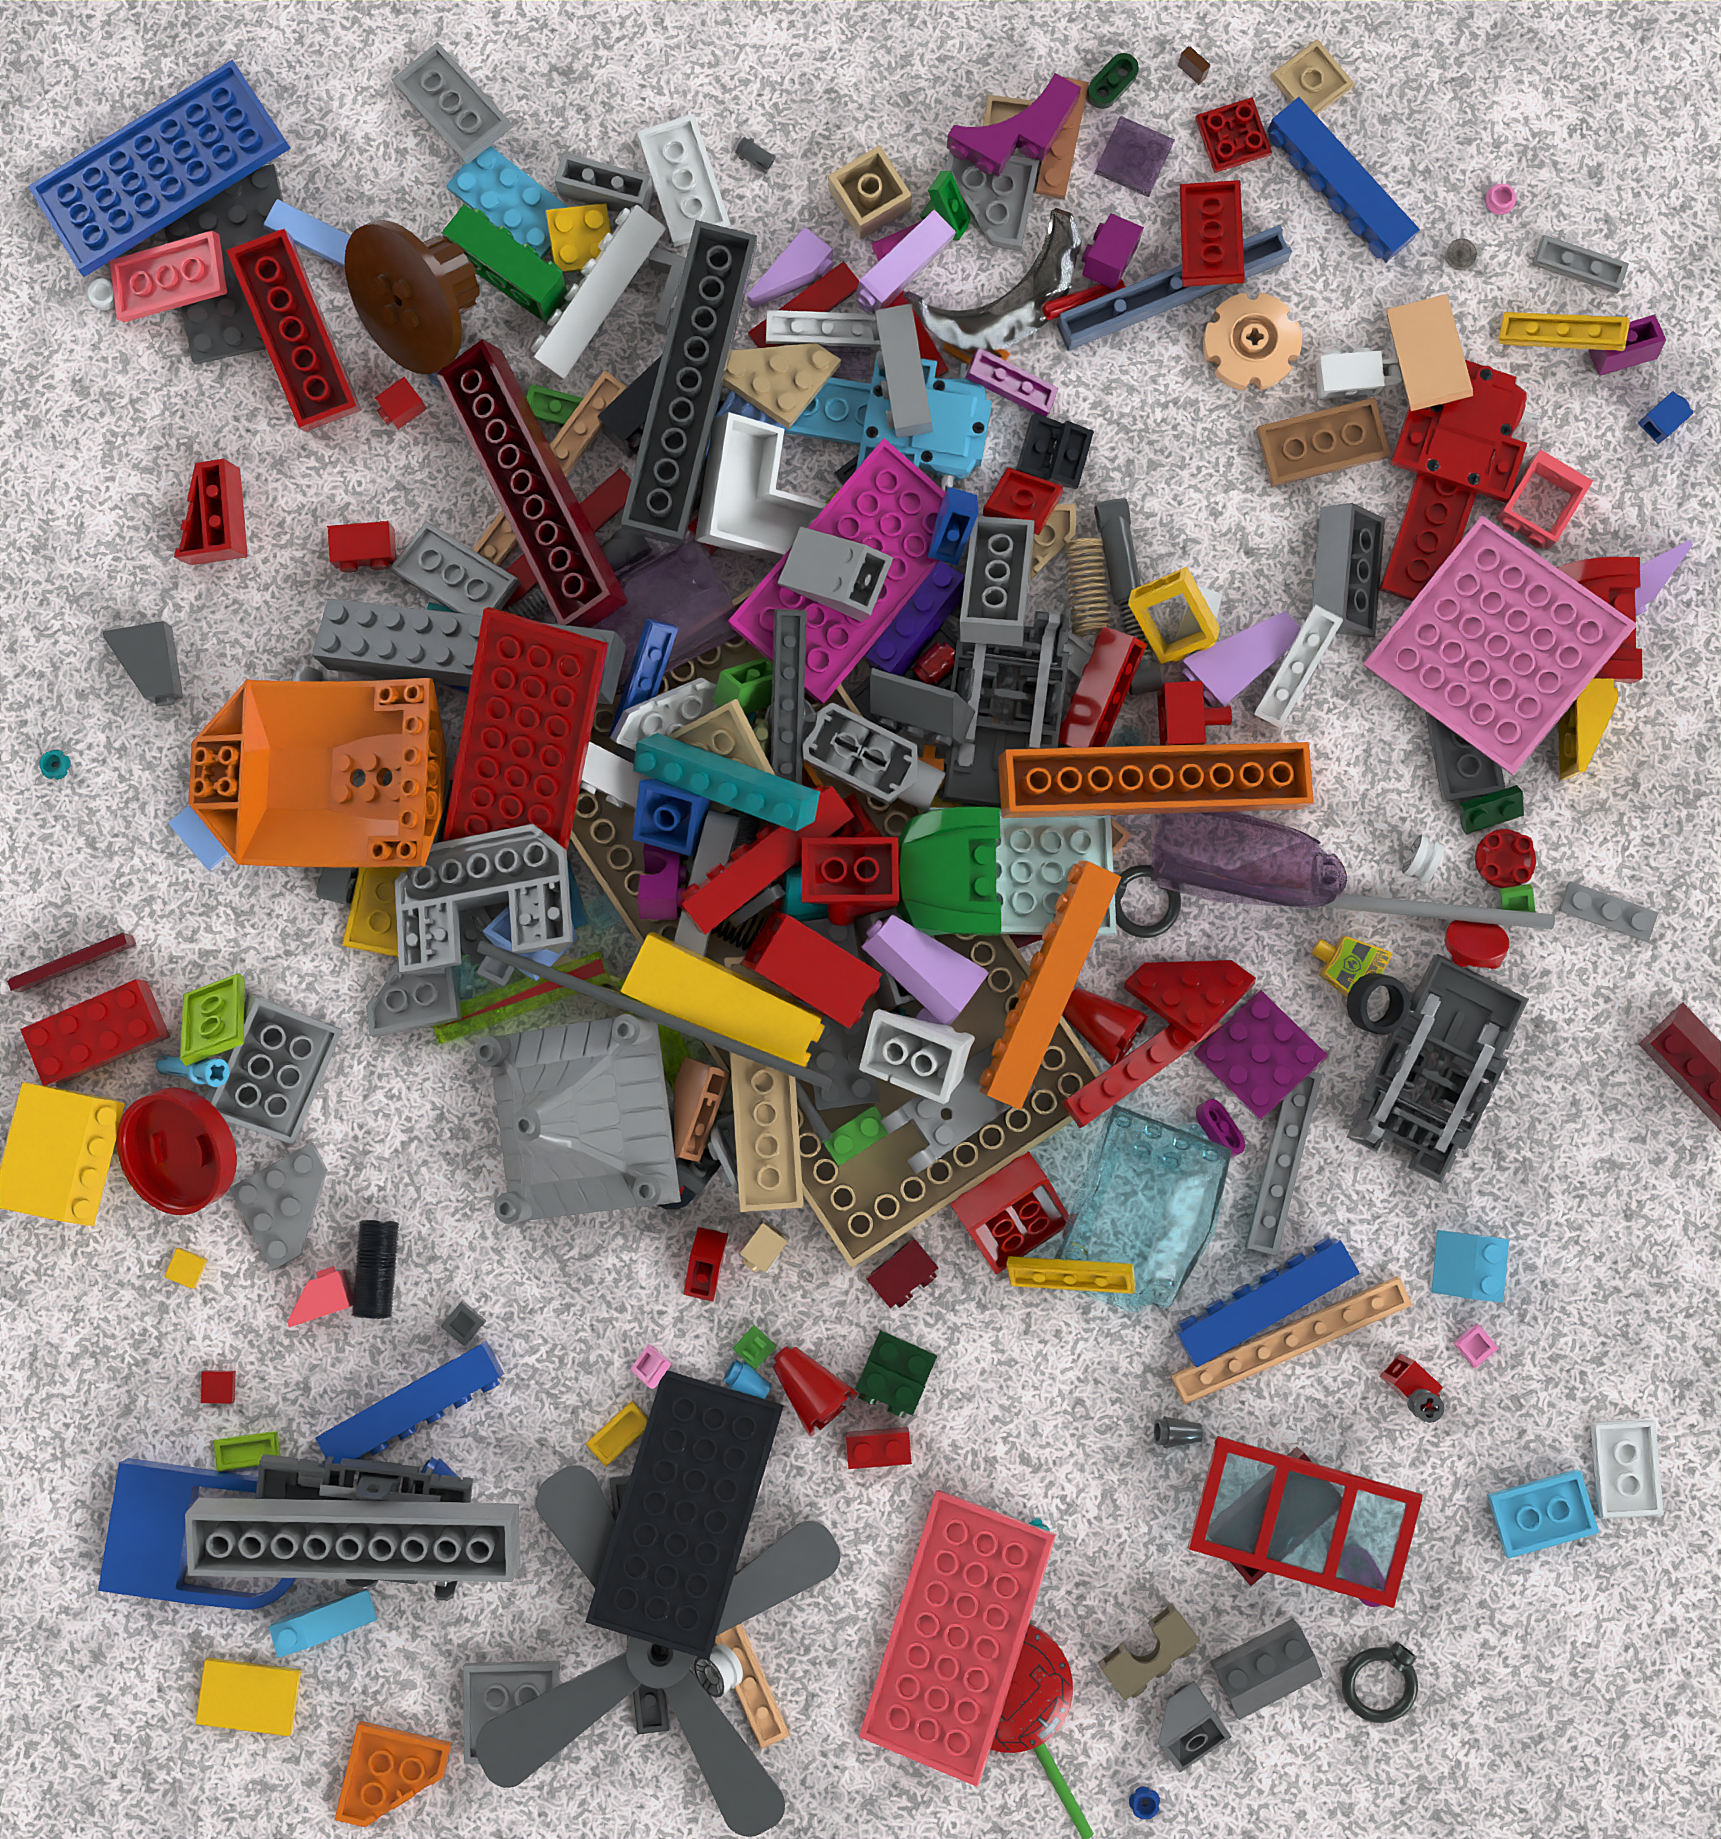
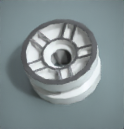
M1422 834L1419 835L1408 853L1412 858H1406L1402 873L1409 877L1415 875L1418 881L1425 884L1428 883L1440 864L1445 845L1438 841L1432 843L1429 841V837Z
M716 1644L713 1646L709 1660L697 1657L694 1662L696 1677L707 1692L715 1698L723 1696L729 1689L736 1687L742 1681L743 1671L740 1661L735 1653L726 1645Z

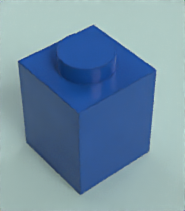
M1672 391L1647 413L1638 424L1657 444H1660L1684 423L1694 411L1690 408L1688 401L1684 397Z

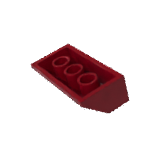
M1682 1002L1638 1045L1721 1131V1041Z

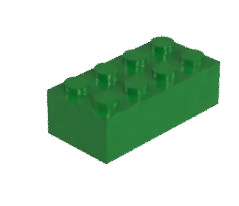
M463 204L441 232L442 235L448 237V240L452 243H457L464 250V254L472 262L478 276L547 324L553 312L557 308L560 310L566 302L564 296L567 293V284L564 281L561 268L550 260L546 263L540 259L537 251L527 243L519 244L514 240L512 233L505 227L499 225L497 228L491 224L488 216L480 209L474 208L472 210Z

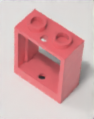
M1540 449L1530 459L1515 484L1509 501L1503 504L1496 519L1501 521V526L1512 533L1519 532L1528 537L1527 541L1532 546L1540 549H1549L1558 541L1593 480ZM1533 473L1571 494L1549 532L1512 511L1513 506Z

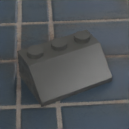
M872 668L870 673V713L879 719V725L891 730H896V727L899 726L905 728L906 733L918 738H923L924 734L933 737V741L948 747H950L951 743L963 745L975 710L956 692Z
M1294 1618L1210 1661L1239 1720L1323 1677L1317 1659L1301 1627Z

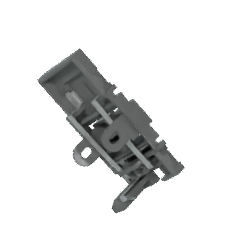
M1065 606L1062 614H1060V611L1049 610V613L1035 611L1033 627H1024L1023 646L960 642V638H957L954 658L956 662H954L950 691L956 692L975 710L963 745L951 743L950 747L946 746L944 764H947L942 801L1001 809L998 756L1007 749L1058 748L1069 652H1064L1063 648L1064 644H1067L1072 607ZM999 666H1007L1004 689H996V676L999 672ZM1013 667L1020 668V676H1027V678L1016 684V691L1011 690ZM958 668H966L964 671H960L957 675ZM995 699L1003 700L999 724L992 723L993 717H986L993 712ZM1009 701H1014L1013 726L1006 725ZM1056 714L1055 726L1047 725L1053 721V717Z

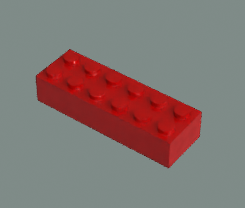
M284 228L226 250L298 427L307 432L362 411L293 238Z

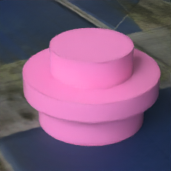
M1507 184L1492 186L1485 196L1487 208L1497 215L1507 214L1516 203L1515 191Z

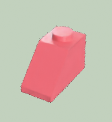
M332 1266L316 1272L317 1278L307 1282L287 1321L289 1327L353 1306V1294L345 1269L336 1271L335 1267Z

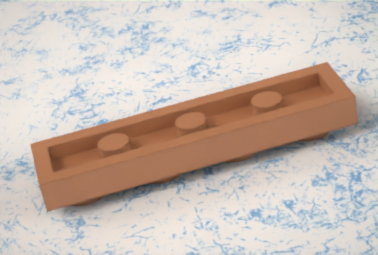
M1066 77L1064 78L1081 87L1079 100L1041 164L1035 193L1064 200L1089 82Z

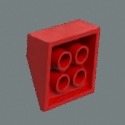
M1029 1151L1021 1157L1013 1159L1009 1165L997 1173L988 1176L982 1183L970 1191L961 1194L950 1204L996 1275L1007 1268L1008 1256L1024 1257L1073 1224L1048 1177Z

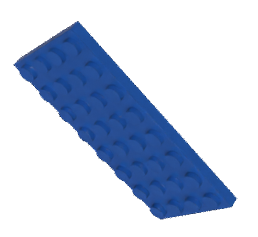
M232 59L35 181L28 188L76 268L85 277L291 148Z

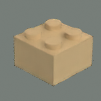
M880 145L828 175V190L860 240L911 210L912 194Z

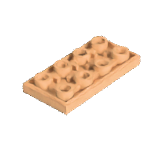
M1448 294L1386 309L1410 411L1473 396V388Z

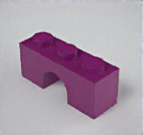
M644 843L645 873L657 874L640 875L637 896L639 919L678 920L680 906L677 902L683 898L680 893L684 890V888H681V884L687 883V865H683V861H689V855Z

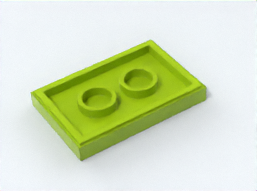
M240 973L183 994L180 1060L185 1066L244 1044L245 979Z

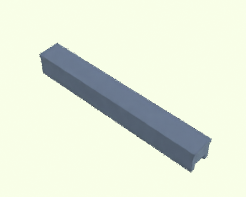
M1281 225L1243 239L1245 279L1289 261L1292 250L1290 246L1287 247L1281 233L1283 230ZM1181 264L1063 312L1059 315L1056 325L1067 351L1232 284L1182 287Z

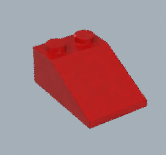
M898 837L801 838L802 903L850 906L898 905Z

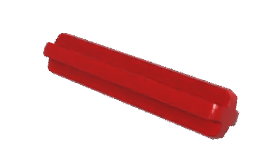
M1122 279L1115 290L1100 284L1048 301L1042 306V311L1047 320L1058 318L1063 312L1113 293L1126 286Z

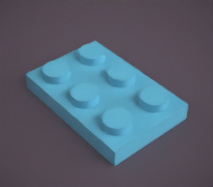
M1578 1469L1487 1494L1504 1555L1508 1559L1599 1533L1581 1471Z

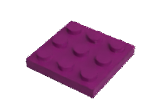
M1262 990L1252 997L1194 1052L1199 1061L1259 1121L1269 1114L1328 1058V1055Z

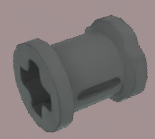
M1417 1389L1408 1397V1409L1415 1417L1428 1423L1436 1422L1442 1417L1444 1403L1436 1394L1425 1389ZM1427 1401L1431 1402V1406L1426 1407L1424 1411L1420 1409L1421 1404H1426Z

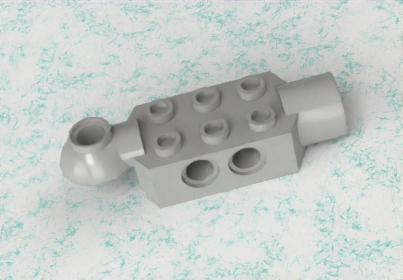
M804 699L802 742L805 764L886 805L891 804L896 799H900L927 812L946 773L917 759L916 744L833 702L815 714L811 704ZM771 705L768 707L765 715V720H767L770 723V725Z

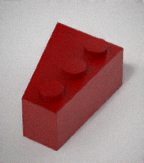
M224 458L195 463L187 497L189 507L186 520H182L180 528L183 530L179 549L176 548L174 558L188 565L248 557L240 468Z

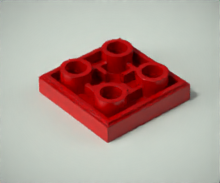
M1253 97L1198 114L1195 117L1214 173L1272 154Z

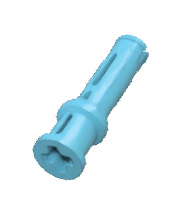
M161 1055L162 1059L158 1058L156 1061V1070L160 1074L189 1078L190 1081L199 1085L207 1084L212 1087H220L226 1083L230 1074L228 1064L218 1058L211 1060L206 1058L187 1066L183 1064L180 1057Z

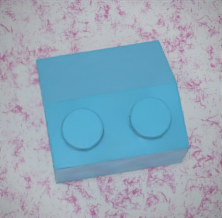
M1437 1230L1431 1292L1503 1303L1509 1239Z

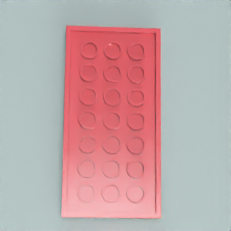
M936 1490L859 1734L860 1738L976 1787L980 1784L1057 1534L947 1492Z

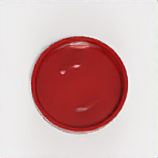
M169 1087L160 1089L131 1104L120 1120L117 1131V1153L121 1168L132 1188L152 1207L172 1215H188L216 1202L230 1188L237 1166L235 1142L223 1116L201 1095L184 1088Z

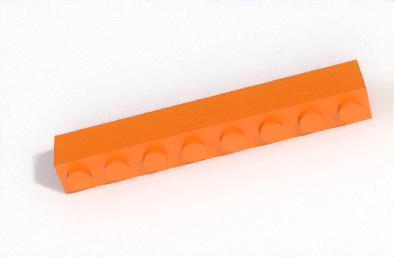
M1079 861L1077 865L1074 864L1067 877V881L1070 883L1065 894L1062 893L1055 904V911L1057 913L1053 922H1049L1044 929L1042 935L1044 943L1040 952L1037 951L1031 959L1029 966L1032 969L1028 980H1024L1018 989V1003L1015 1010H1010L1005 1019L1004 1026L1007 1028L1002 1039L999 1038L993 1047L992 1056L994 1058L990 1067L985 1068L980 1077L979 1085H981L979 1092L1021 1110L1122 876L1089 861Z

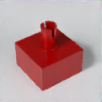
M1202 681L1164 683L1157 692L1160 746L1204 745L1206 743L1205 726H1228L1232 723L1231 706L1204 708Z

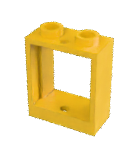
M1187 566L1131 590L1128 605L1161 664L1168 661L1177 662L1186 657L1188 653L1198 649L1200 651L1207 650L1217 642L1220 627ZM1183 594L1202 631L1167 645L1147 608Z

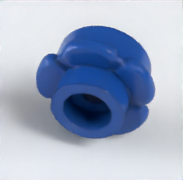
M1148 1787L1137 1788L1135 1790L1136 1793L1132 1794L1129 1798V1806L1133 1809V1814L1137 1818L1151 1819L1159 1812L1160 1797L1155 1790L1151 1791ZM1147 1800V1805H1142V1801Z

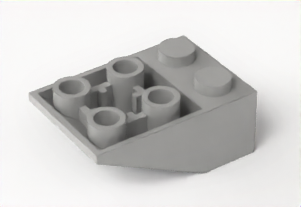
M800 527L777 584L863 622L873 611L893 557L861 543Z

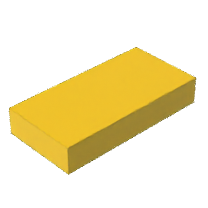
M632 1400L589 1439L585 1445L607 1467L644 1433L648 1417Z

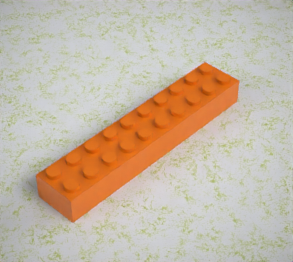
M1309 742L1007 749L998 756L1002 818L1301 810L1314 803Z

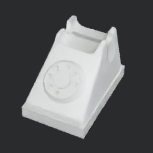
M878 1009L873 1013L859 1070L885 1081L890 1079V1083L945 1104L949 1101L952 1091L965 1076L963 1073L975 1038L966 1032L957 1033L953 1027L927 1022Z

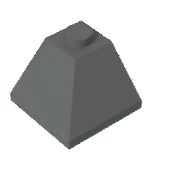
M1195 1681L1189 1685L1181 1686L1168 1699L1158 1739V1745L1180 1773L1232 1737Z

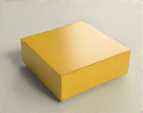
M179 1247L176 1249L164 1277L188 1288L195 1289L208 1259Z

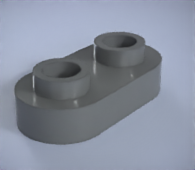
M770 883L756 894L757 898L750 903L746 902L728 917V920L735 929L786 893L779 883L775 886Z

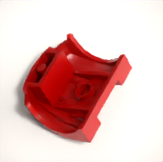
M1597 557L1573 561L1556 567L1636 623L1635 590L1641 587L1640 557ZM1636 627L1593 679H1614V682L1632 684L1643 679L1642 648H1636Z

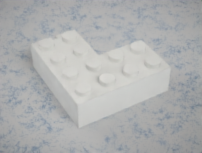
M730 412L714 419L695 541L779 562L793 545L799 528H808L825 508L826 503L776 489L784 428Z

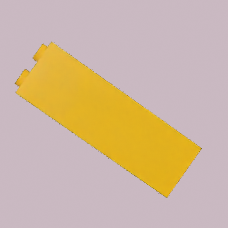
M653 931L647 935L620 991L650 1007L803 1067H806L811 1056L810 1053L806 1052L811 1040L817 1043L825 1028V1025L820 1023L823 1017L822 1014Z

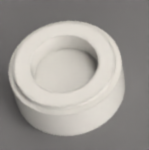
M99 278L88 286L87 298L95 308L109 310L115 306L112 281Z

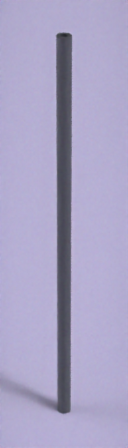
M481 941L478 945V953L828 1091H830L833 1085L834 1078L488 942Z

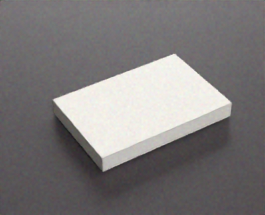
M1637 1419L1590 1422L1598 1518L1612 1519L1664 1515L1656 1420Z

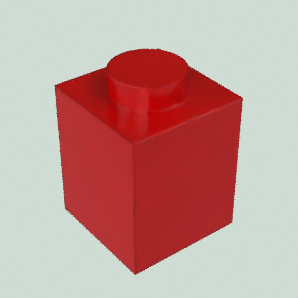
M405 376L375 397L381 406L376 411L387 425L393 422L398 430L427 410L422 399Z

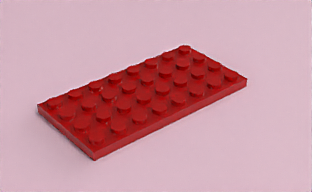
M491 607L483 609L443 842L534 824L566 849L567 852L609 643Z

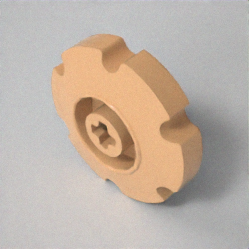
M1240 293L1221 303L1213 314L1217 322H1209L1203 336L1205 359L1207 362H1215L1218 366L1214 373L1215 376L1226 385L1245 391L1251 383L1255 384L1258 390L1261 391L1271 388L1285 379L1292 369L1288 361H1296L1302 347V332L1299 322H1291L1287 318L1290 308L1278 298L1266 293H1259L1255 300L1249 299L1246 293ZM1252 337L1257 345H1252V341L1248 340V338Z

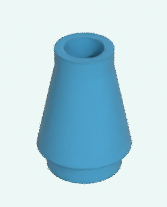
M735 1359L723 1378V1382L728 1384L729 1389L761 1399L766 1398L772 1386L770 1382L766 1381L744 1360L740 1362Z

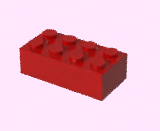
M140 979L132 980L20 1029L42 1085L57 1087L170 1038L148 981Z

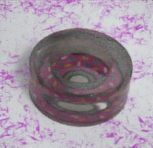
M1464 238L1452 241L1445 252L1447 264L1455 270L1468 269L1477 257L1475 245L1470 240Z

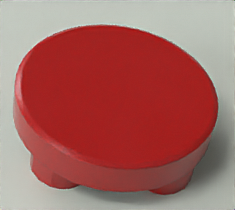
M1454 920L1448 926L1444 938L1445 946L1452 955L1451 961L1460 967H1467L1469 965L1497 969L1501 966L1509 949L1508 935L1498 924Z

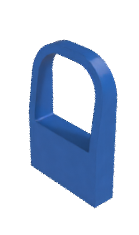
M127 1458L119 1462L98 1591L185 1604L252 1610L268 1606L278 1600L292 1587L297 1578H281L275 1587L260 1593H247L186 1584L184 1581L187 1568L185 1513L198 1499L199 1488L207 1487L256 1493L258 1477Z

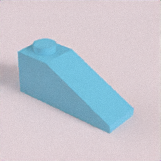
M366 1589L278 1618L269 1626L277 1657L280 1658L376 1621L377 1616L369 1590Z

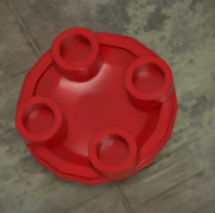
M1510 829L1495 830L1485 835L1477 845L1475 852L1476 868L1482 879L1491 886L1501 889L1520 886L1528 882L1536 866V855L1532 839L1527 835H1522Z

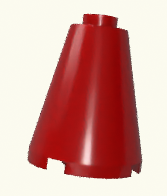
M1079 987L1072 991L1062 1013L1096 1052L1111 1066L1126 1056L1133 1046L1132 1042L1137 1033L1141 1034L1149 1016L1139 1010Z
M786 1346L773 1358L776 1361L773 1369L809 1436L814 1435L815 1426L819 1430L823 1429L846 1408L842 1404L848 1399L847 1397L853 1401L857 1396V1392L798 1347L790 1349Z

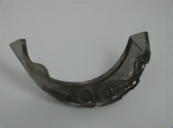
M1059 208L1051 210L1049 226L1043 246L1030 270L1013 289L987 305L969 310H944L926 304L921 296L910 291L905 292L903 296L909 304H912V309L929 331L954 346L974 351L978 347L983 350H998L1017 344L1023 337L1033 335L1049 321L1044 316L1042 306L1048 301L1066 296L1072 286L1071 277L1077 255L1081 254L1082 245L1074 216L1071 212Z

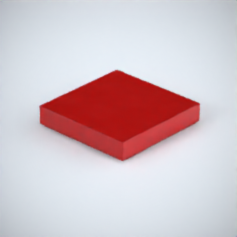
M1007 467L983 508V516L1034 520V534L1040 535L1063 494L1064 486Z

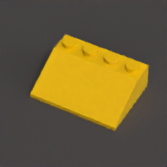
M21 1081L0 1164V1209L94 1227L125 1103L114 1098Z

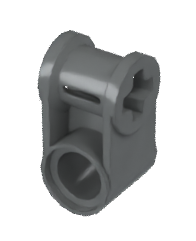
M323 867L317 884V897L350 905L359 868Z

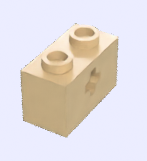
M764 1220L741 1251L740 1255L744 1257L742 1263L755 1273L759 1270L766 1273L790 1238L767 1220Z

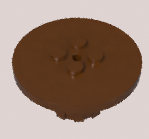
M375 220L356 229L346 245L345 275L355 309L371 337L392 360L414 373L433 374L449 366L457 357L461 346L462 324L460 315L471 310L477 304L475 301L476 297L480 296V285L477 284L475 276L477 274L472 262L464 254V250L457 243L449 241L448 237L440 235L422 242L408 229L388 220Z

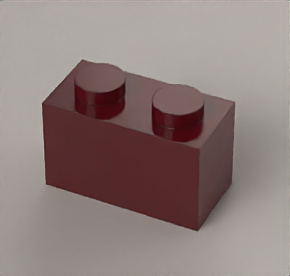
M913 1237L866 1276V1280L889 1308H892L895 1304L900 1308L913 1297L911 1291L919 1284L924 1288L937 1277L935 1271L938 1269V1266Z

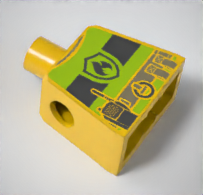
M1347 936L1340 937L1335 946L1320 938L1311 951V955L1325 962L1319 976L1346 998L1352 985L1360 977L1369 973L1382 974L1393 953Z

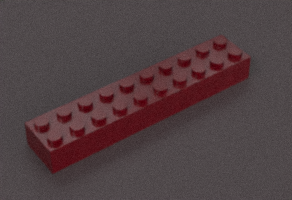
M481 339L457 357L449 366L436 373V376L559 625L591 628L625 605L628 600L503 351Z

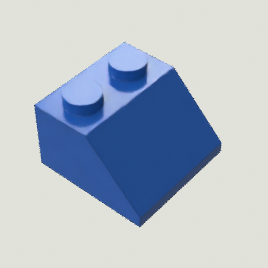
M656 779L641 780L639 783L632 840L691 856L698 850L710 807V799Z

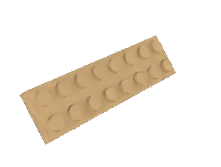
M744 957L724 958L726 968L790 998V994L741 966L740 963ZM730 1052L740 1212L804 1208L795 1077Z

